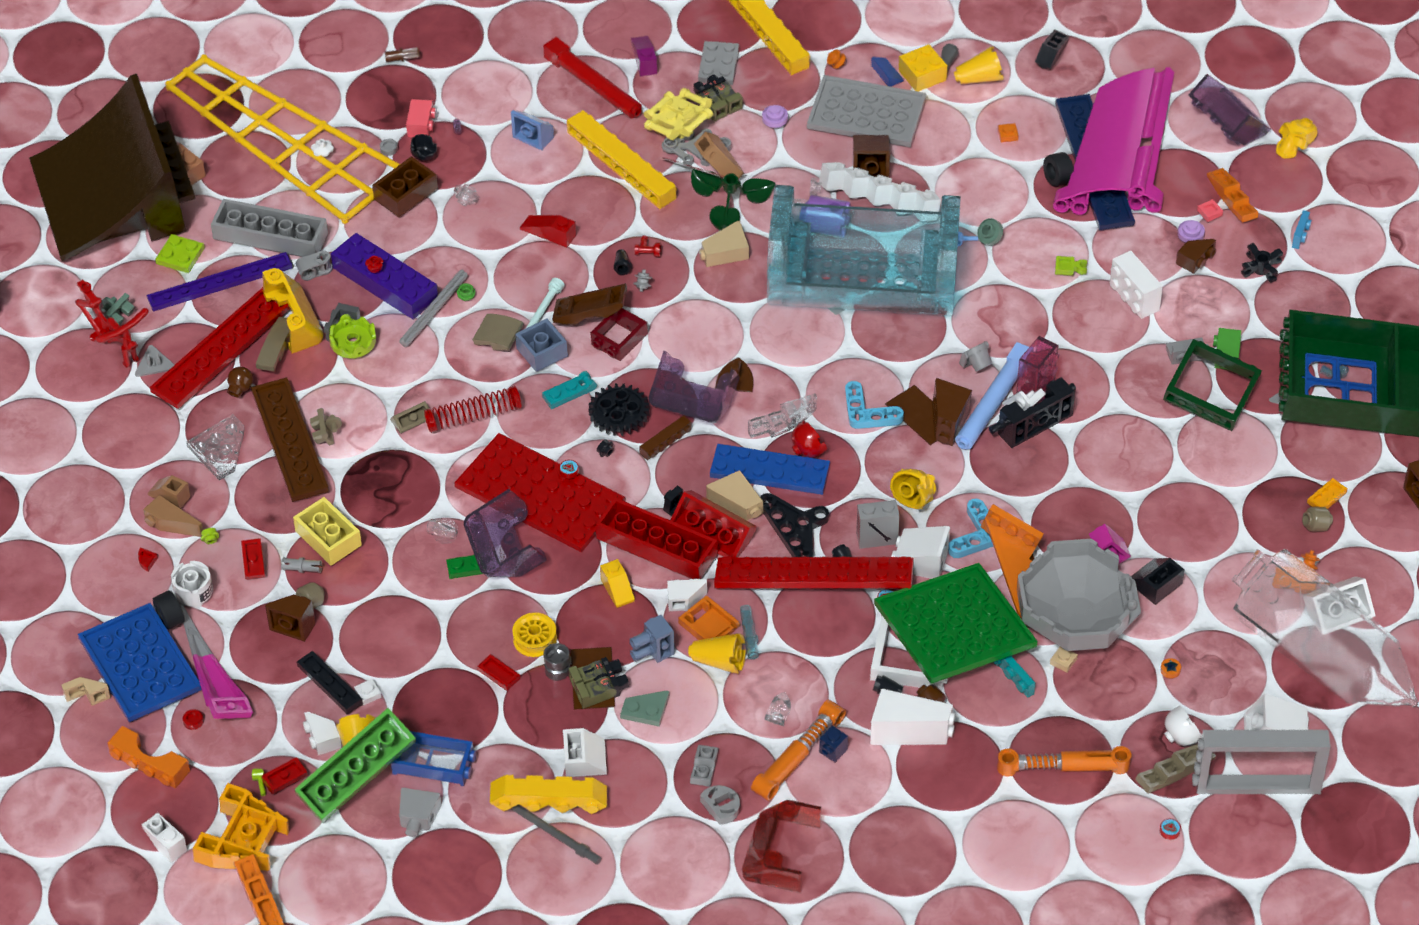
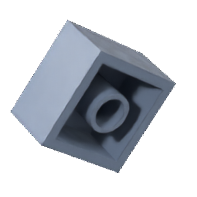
M547 318L515 334L516 349L536 372L568 356L567 341Z

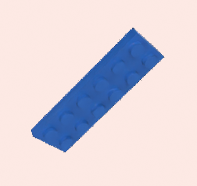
M717 444L710 469V478L721 479L740 470L750 484L823 495L830 461Z

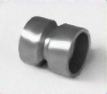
M560 643L550 644L545 648L543 654L545 674L549 679L563 680L569 675V650Z

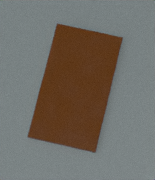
M913 385L885 403L887 407H900L904 412L903 421L929 445L937 442L934 435L933 401L917 386Z
M611 647L571 649V667L576 666L580 668L594 661H601L605 657H607L608 661H612ZM573 688L574 710L583 709ZM615 697L584 709L615 707Z

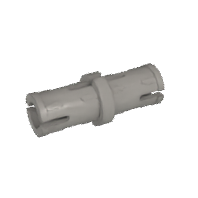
M283 557L281 561L289 563V565L281 564L282 570H297L299 573H304V571L321 573L322 568L314 567L322 566V560H305L303 557L299 559Z

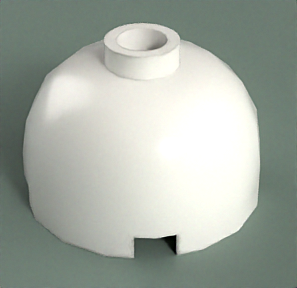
M1180 705L1168 713L1165 719L1167 731L1164 734L1171 743L1175 741L1178 745L1187 747L1196 744L1198 738H1202L1200 731Z

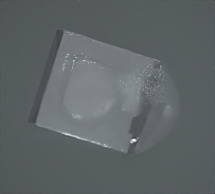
M785 692L774 697L764 720L784 726L791 709L790 699Z

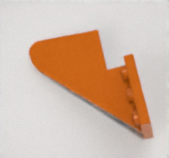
M992 504L980 527L990 534L1012 601L1021 618L1017 595L1018 575L1030 567L1032 562L1030 557L1044 533Z

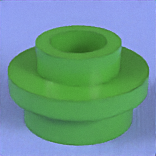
M464 283L459 286L457 296L461 300H471L475 296V289L471 284Z

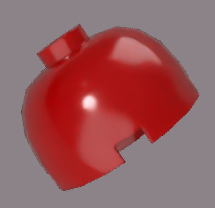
M805 420L794 428L791 435L794 445L791 448L798 456L802 454L804 457L816 458L828 450L824 442H819L821 441L819 434Z

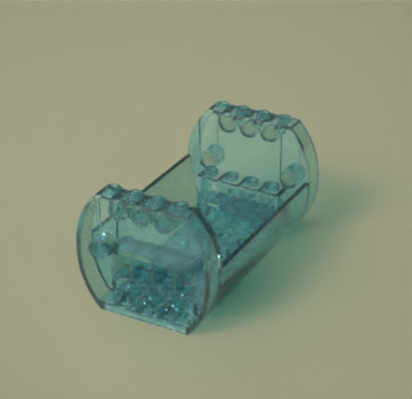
M775 185L768 240L767 303L770 305L953 316L961 196H942L941 212L795 203L794 187ZM823 277H830V279L825 280ZM841 278H848L849 280L843 281ZM860 279H866L867 281H866V282H860L859 280H860ZM879 280H884V281H886V282H885V283H879V282H877V281H879ZM897 281H902V282H904V283H903V284H897V283H895V282H897Z

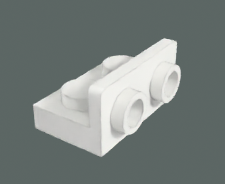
M1042 389L1035 392L1031 390L1025 395L1023 391H1020L1003 401L1002 404L1005 406L1016 401L1025 411L1036 404L1045 395V392Z

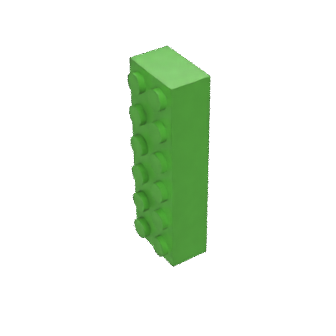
M387 708L294 789L295 794L323 824L413 745L415 737L394 713Z

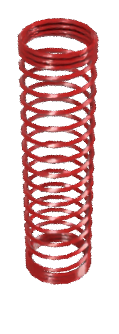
M510 386L508 391L503 388L502 392L497 390L496 394L492 391L491 397L486 393L485 398L483 395H480L479 399L474 396L473 401L471 398H468L467 402L464 399L462 403L456 401V406L451 402L450 408L445 404L444 409L440 405L438 410L433 407L432 411L430 408L425 409L424 414L428 429L431 433L438 431L434 409L439 417L441 428L444 429L440 408L444 413L447 427H450L446 415V406L450 412L453 426H455L452 405L455 408L458 422L461 425L457 403L461 407L464 421L467 424L463 401L468 408L470 420L473 422L469 399L474 407L477 420H479L475 406V398L480 406L482 418L484 419L485 416L481 406V397L485 402L487 414L490 417L487 395L491 401L494 415L496 416V410L492 394H494L499 412L502 414L498 392L502 396L505 411L508 412L504 390L508 395L511 410L514 411V408L516 410L521 409L522 404L516 386Z

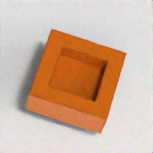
M1015 123L998 125L1000 142L1018 141Z

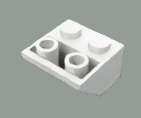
M584 728L564 729L566 777L607 775L605 739Z

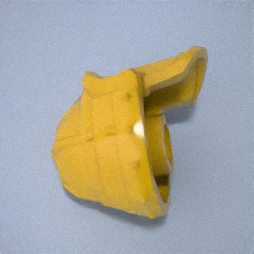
M901 469L894 473L890 482V489L894 498L899 503L909 508L923 509L927 503L933 500V495L936 492L935 477L931 474H926L922 470Z

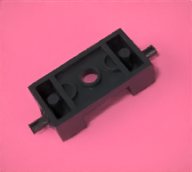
M1060 377L1046 385L1045 399L1037 405L1031 406L1025 411L1016 401L1003 406L1000 409L999 421L989 427L990 433L994 434L998 431L999 436L1013 448L1073 416L1076 386L1074 383L1068 384Z

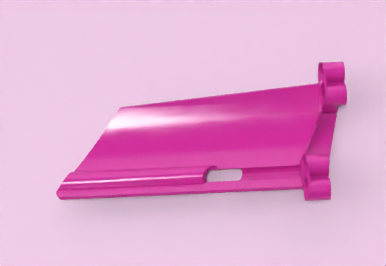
M1166 67L1160 73H1156L1155 68L1132 72L1099 87L1074 164V172L1071 174L1068 186L1057 190L1055 193L1053 208L1057 212L1063 213L1071 208L1073 213L1083 215L1087 212L1090 192L1102 190L1128 191V203L1132 210H1140L1143 206L1153 213L1161 210L1164 194L1153 183L1174 77V71L1170 67ZM1152 137L1151 145L1140 147L1141 138Z

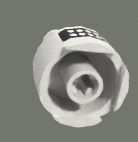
M190 561L189 564L184 565V563H181L174 568L171 580L173 592L178 602L193 608L201 607L211 597L213 592L211 574L208 567L202 562Z

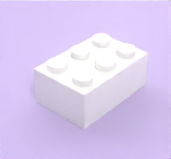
M1132 251L1113 258L1109 281L1111 288L1118 292L1121 299L1141 319L1160 311L1162 284Z

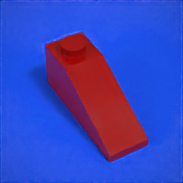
M529 215L520 226V230L566 248L576 237L575 221L561 215Z

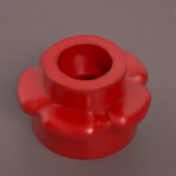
M371 256L366 260L365 265L370 272L377 273L382 269L383 259L378 256Z

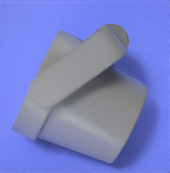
M985 341L962 353L959 364L963 368L972 365L976 372L991 365L992 360L988 353V342Z

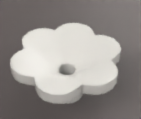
M324 139L317 140L311 146L315 156L326 157L334 150L331 142Z

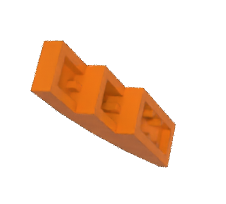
M1224 168L1207 173V177L1216 192L1242 223L1258 218V211L1249 203V197L1240 190V183Z
M254 854L233 862L259 924L284 925Z

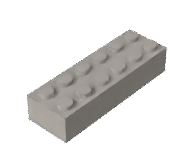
M224 198L211 222L213 239L281 253L287 252V254L301 257L319 252L328 235L326 218Z

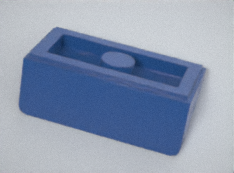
M871 58L872 68L887 86L891 87L904 81L887 58Z

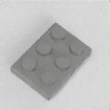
M704 41L698 81L707 83V78L715 74L718 78L723 76L726 79L725 82L733 85L739 44Z

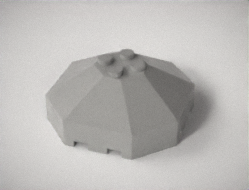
M1093 539L1052 541L1047 546V550L1042 555L1039 554L1030 563V567L1025 572L1022 571L1018 575L1017 595L1022 621L1067 651L1108 648L1141 614L1135 580L1129 574H1124L1118 570L1119 556L1109 549L1104 551L1097 546L1098 542Z

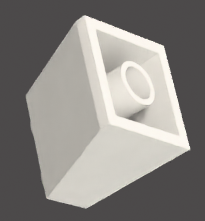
M938 526L904 529L902 536H898L896 541L897 551L893 550L891 557L905 556L913 558V575L929 579L941 576L949 550L950 527Z
M1264 693L1244 713V730H1308L1309 717L1307 715V707Z

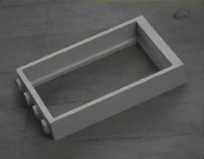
M1203 730L1202 738H1198V750H1196L1192 785L1196 786L1197 794H1321L1330 752L1329 730ZM1212 752H1315L1311 775H1208Z

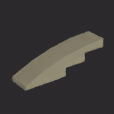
M279 317L274 323L256 362V369L275 372L277 363L281 361L284 351L288 349V342H290L287 318Z
M1198 744L1174 752L1171 758L1157 762L1153 769L1139 773L1135 780L1148 794L1194 772ZM1213 752L1211 756V761L1216 758V755Z

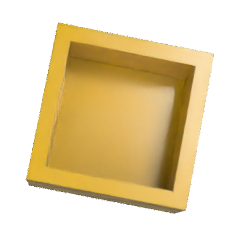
M930 44L899 56V72L915 91H922L947 80V64Z

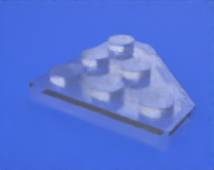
M232 414L186 442L190 451L219 481L235 472L245 431L244 424Z

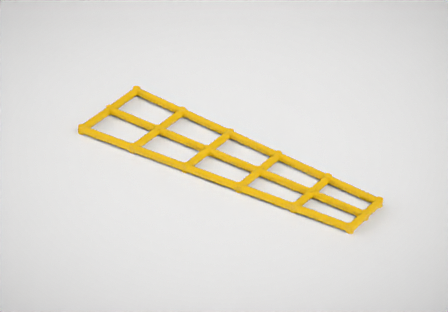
M202 54L198 60L190 66L183 68V71L170 81L165 82L167 90L173 92L198 111L201 116L206 117L235 139V142L240 143L269 165L271 169H274L302 190L306 196H310L339 218L343 224H347L353 216L374 200L373 189L344 171L343 168L362 153H367L394 169L400 165L370 148L366 143H361L327 124L326 121L320 120L289 103L285 98H280L248 80L245 76H241L208 58L206 54ZM207 64L237 82L225 91H221L193 73V71L201 65ZM188 77L217 97L207 105L201 106L175 85ZM242 86H246L277 104L264 114L258 115L230 97V95ZM222 101H225L255 121L237 133L209 111ZM286 108L315 124L316 127L297 140L267 121V119L280 109ZM262 125L292 146L275 159H271L244 137ZM322 130H325L357 149L335 165L323 156H315L314 151L304 144ZM301 150L330 170L312 185L307 186L279 164L295 151ZM337 174L368 194L366 198L346 214L315 192Z

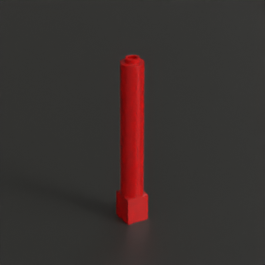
M558 37L543 45L544 58L557 68L562 66L628 117L635 118L641 114V103L570 51V46Z

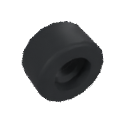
M1059 152L1048 155L1043 163L1045 177L1051 186L1056 187L1069 183L1074 167L1066 153Z
M168 590L153 597L155 610L166 629H171L185 622L182 608L172 591Z

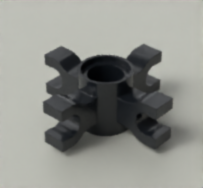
M1254 243L1247 245L1250 251L1246 252V255L1253 261L1242 263L1244 270H1241V274L1244 277H1248L1255 272L1258 275H1265L1270 283L1277 281L1275 275L1278 274V270L1271 265L1282 262L1279 256H1282L1283 252L1280 248L1269 253L1267 251H1259Z

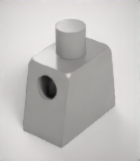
M401 788L399 818L400 825L406 828V835L416 837L419 830H430L441 807L440 793Z

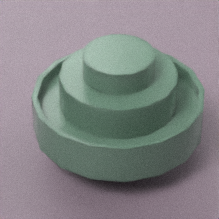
M993 218L984 220L978 227V239L986 245L996 244L1003 235L1002 224Z

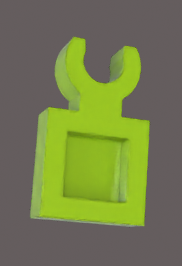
M1056 256L1055 274L1073 275L1074 272L1084 275L1087 273V260L1074 261L1075 257Z

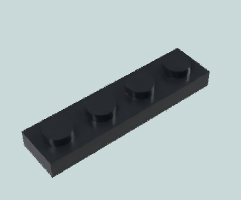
M313 651L297 661V666L346 714L363 704L362 698Z

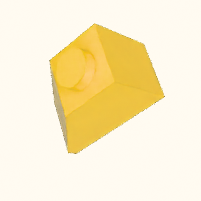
M616 559L600 565L601 581L616 608L634 602L635 599L627 574L619 560Z

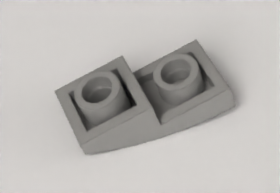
M698 745L690 784L711 786L718 755L717 747Z

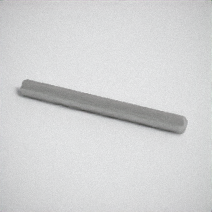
M460 270L399 340L403 347H407L468 277L464 270Z

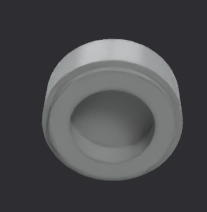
M385 139L380 143V151L386 156L394 155L398 151V144L393 139Z

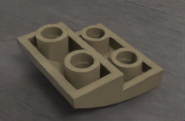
M486 314L472 340L475 345H491L493 350H510L516 339L515 334L520 332L523 322L504 315Z

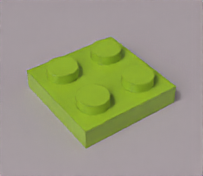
M171 234L155 258V261L158 265L189 273L205 249L204 243Z

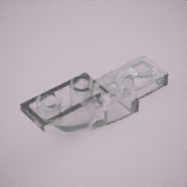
M816 393L780 404V411L748 420V434L752 438L769 433L771 438L795 428L817 409Z

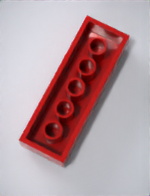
M615 497L596 523V539L691 579H701L718 555V541Z

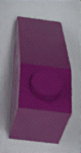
M649 37L631 38L640 77L657 74V58Z

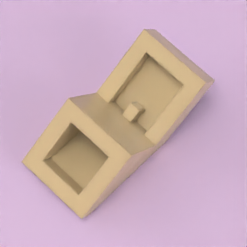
M79 677L61 685L67 702L83 695L87 696L92 706L110 699L106 683Z

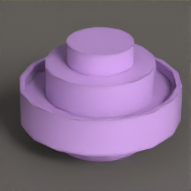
M771 105L762 112V121L768 127L778 128L787 123L788 112L782 106Z
M1187 220L1178 227V237L1185 243L1192 240H1203L1205 228L1198 221Z

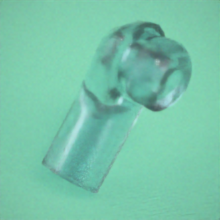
M1323 365L1319 373L1332 379V369ZM1341 365L1339 366L1340 379L1348 376L1349 368Z

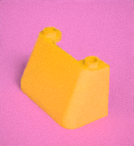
M272 268L263 271V295L266 301L275 300L279 306L288 303L292 314L287 317V326L290 331L288 347L293 354L321 343L323 340V330L301 285L280 269Z

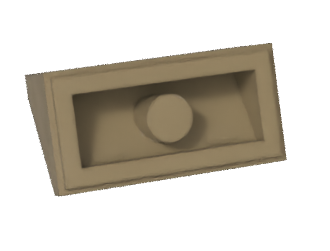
M426 401L392 416L390 420L401 434L426 422L424 410L429 409Z

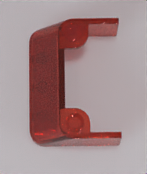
M785 800L763 810L758 816L742 866L743 878L749 882L801 893L802 871L782 867V854L771 850L780 820L820 829L822 807Z

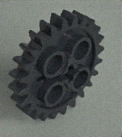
M615 383L614 388L608 385L607 390L601 388V393L595 392V397H591L588 409L590 421L594 422V427L599 426V431L606 429V434L613 431V436L617 432H620L621 436H623L624 431L631 434V429L638 431V426L643 427V422H647V416H650L648 397H644V392L639 393V388L633 390L632 385L626 388L625 383L621 387H618V384Z

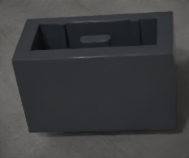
M1154 558L1131 577L1135 580L1137 590L1156 605L1183 584L1185 569L1171 558Z

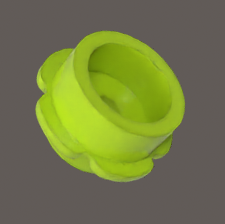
M207 528L201 532L202 537L200 539L206 544H214L219 538V533L216 528Z

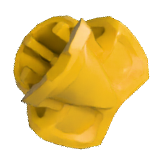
M1303 118L1283 123L1279 129V133L1283 137L1276 145V154L1281 158L1287 159L1295 157L1298 148L1305 150L1318 133L1317 127L1313 124L1312 120Z

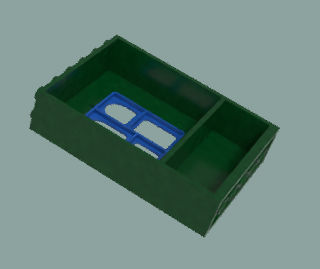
M1289 310L1288 317H1284V329L1280 330L1279 340H1282L1279 348V354H1282L1279 361V368L1282 369L1279 374V383H1282V386L1279 388V397H1282V400L1279 401L1278 411L1281 412V420L1419 437V326ZM1314 362L1332 364V379L1313 376L1309 372V365ZM1349 365L1370 368L1372 371V383L1364 384L1342 381L1340 379V366ZM1315 385L1337 387L1342 390V399L1309 395L1308 390ZM1350 390L1371 392L1372 403L1350 400Z

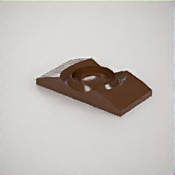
M624 283L556 299L552 317L553 323L577 325L583 319L609 317L624 306L627 284Z

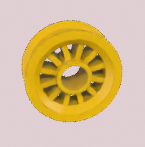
M525 614L518 618L513 625L514 646L518 652L525 656H543L545 648L557 642L556 625L545 614Z

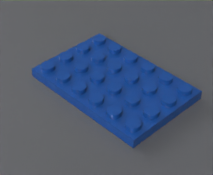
M151 603L78 634V639L107 684L108 689L128 722L202 690L199 680Z

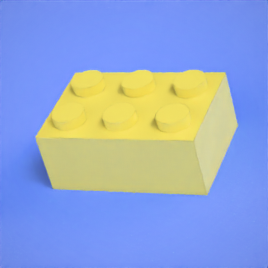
M325 497L293 517L295 532L330 566L362 546L360 531Z

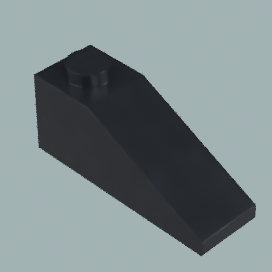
M1054 29L1042 43L1035 62L1042 68L1051 69L1070 36Z

